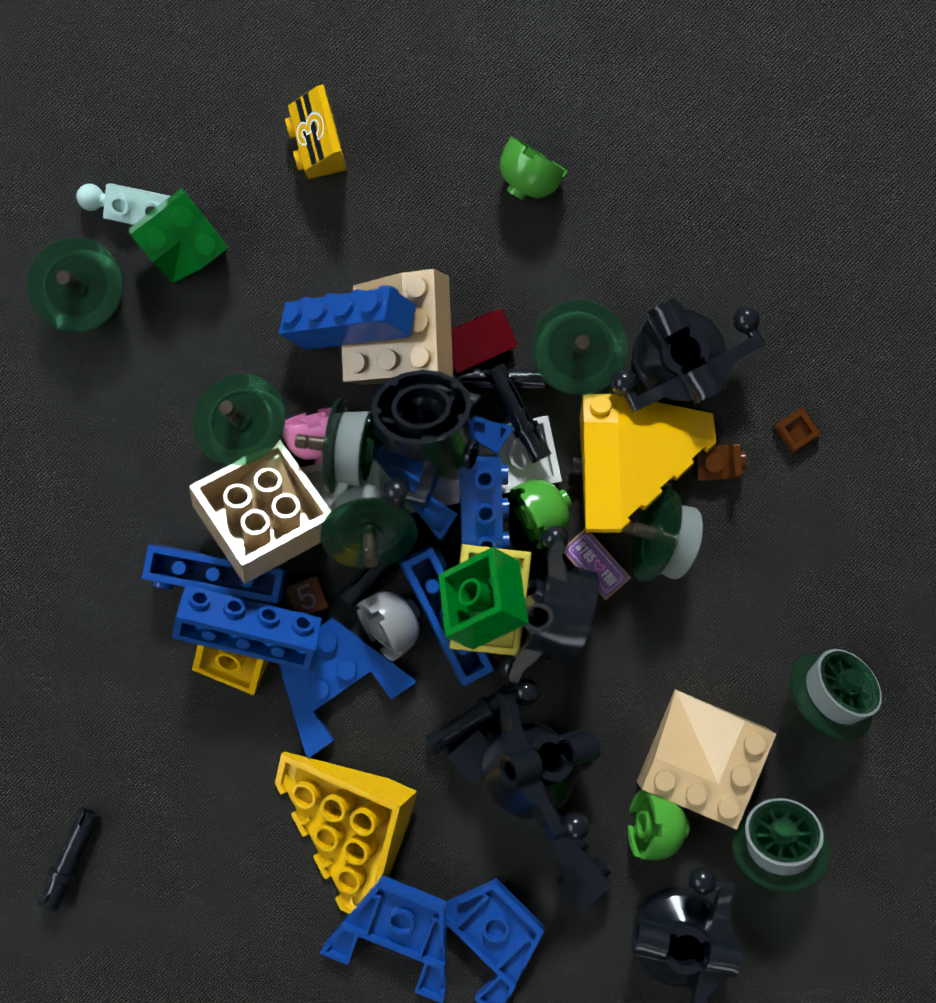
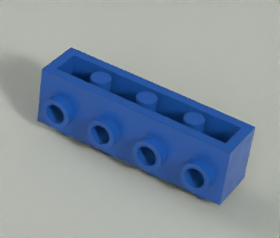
M382 285L378 289L366 291L355 289L351 293L346 294L329 293L325 297L319 298L303 297L299 301L285 303L279 334L305 350L408 338L411 335L416 304L401 295L397 288L388 285Z
M499 455L477 456L475 465L471 470L459 468L461 544L510 550L509 531L503 532V519L509 518L508 498H502V485H508L507 464L502 465Z
M154 544L148 545L142 579L152 580L154 587L173 589L174 585L184 587L188 585L229 596L253 599L254 602L273 605L274 603L283 602L289 569L275 567L244 584L227 557Z
M426 546L399 560L398 563L457 680L464 687L494 671L489 661L493 659L492 653L449 648L450 639L445 637L439 574L443 573L448 568V565L440 550L434 552L432 547Z
M185 585L175 618L172 639L309 671L322 618L303 612L279 608L270 604L242 599L238 596H229L204 588Z

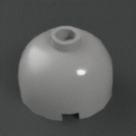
M378 592L357 604L361 608L357 610V614L365 632L372 642L377 639L384 646L379 651L387 659L395 661L414 646L419 637L420 626L417 617L420 616V611L411 599L405 600L402 596L393 592Z

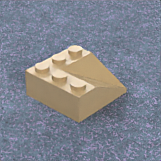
M435 269L402 272L353 286V290L360 289L365 291L378 289L382 285L395 287L401 295L416 304L410 337L342 345L343 382L356 385L382 384L402 373L418 370L439 371L453 377L448 275Z
M281 440L189 486L194 509L244 584L334 535V514Z
M675 689L636 782L644 791L737 829L776 737V733L764 726Z

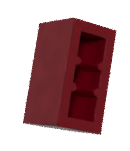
M496 308L451 329L452 361L456 373L518 346L502 308Z

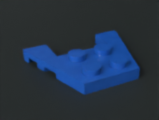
M473 416L475 439L479 440L481 445L497 454L514 428L507 424ZM380 445L373 457L391 480L402 479L408 483L412 491H416L423 471V462L414 461ZM431 497L426 507L410 503L440 540L458 515L433 497Z
M331 618L320 626L309 671L279 664L303 748L308 758L334 740V737L315 710L364 675L372 672L391 700L416 683L412 675L408 672L406 673L394 664L393 661L387 659L335 618Z
M382 875L326 940L320 954L348 965L357 940L361 937L424 963L414 993L443 1003L447 993L446 900Z
M497 878L446 901V927L451 928L496 973L475 994L474 1000L477 1003H506L515 989L523 969L531 958L545 926Z

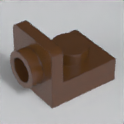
M739 443L714 446L708 452L701 450L694 457L696 481L742 477V471H745L747 468L746 453L744 450L740 451Z

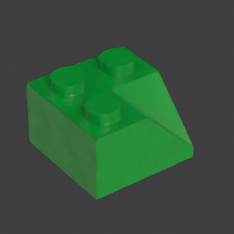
M180 188L129 228L133 239L172 283L202 269L229 248L183 188Z
M491 547L439 574L446 638L473 650L528 624L519 560L495 547Z

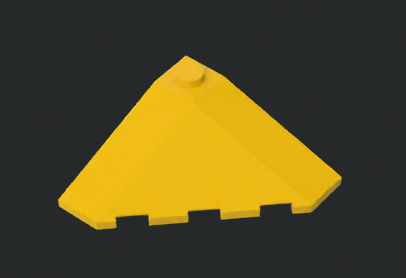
M582 394L580 436L585 533H621L630 524L628 518L639 507L642 510H646L662 495L661 487L671 478L677 481L694 464L692 459L701 450L705 452L711 450L716 445L713 413L654 402L633 413L624 396L617 394Z
M283 752L279 761L275 785L280 795L287 792L296 808L291 813V816L302 837L310 835L318 850L313 855V858L324 879L332 877L340 893L335 897V900L340 910L349 914L382 875L390 876L410 821L417 791L386 777Z

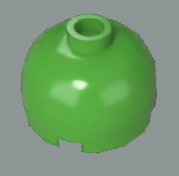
M512 136L509 138L500 156L499 170L501 177L509 184L507 191L523 201L526 196L536 199L547 197L558 188L568 173L565 168L553 160H549L539 151Z
M533 479L510 489V499L517 498L519 507L514 509L518 521L531 542L538 539L539 543L536 546L538 549L544 548L541 536L546 528L556 525L565 530L568 529L570 521L568 509L572 507V502L564 489L559 491L554 484L543 479Z
M644 790L639 791L634 796L629 813L636 812L635 826L628 825V839L633 855L644 860H661L673 856L680 849L689 834V821L685 817L682 807Z

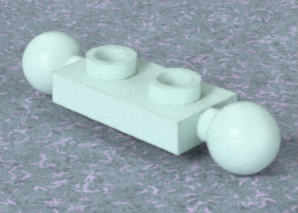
M112 183L106 184L105 193L94 184H84L78 189L76 194L77 202L83 209L94 211L104 207V219L133 225L170 197V195Z

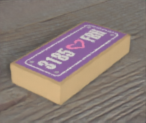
M585 528L564 549L563 553L575 566L598 573L599 594L605 600L631 578L592 533H585Z

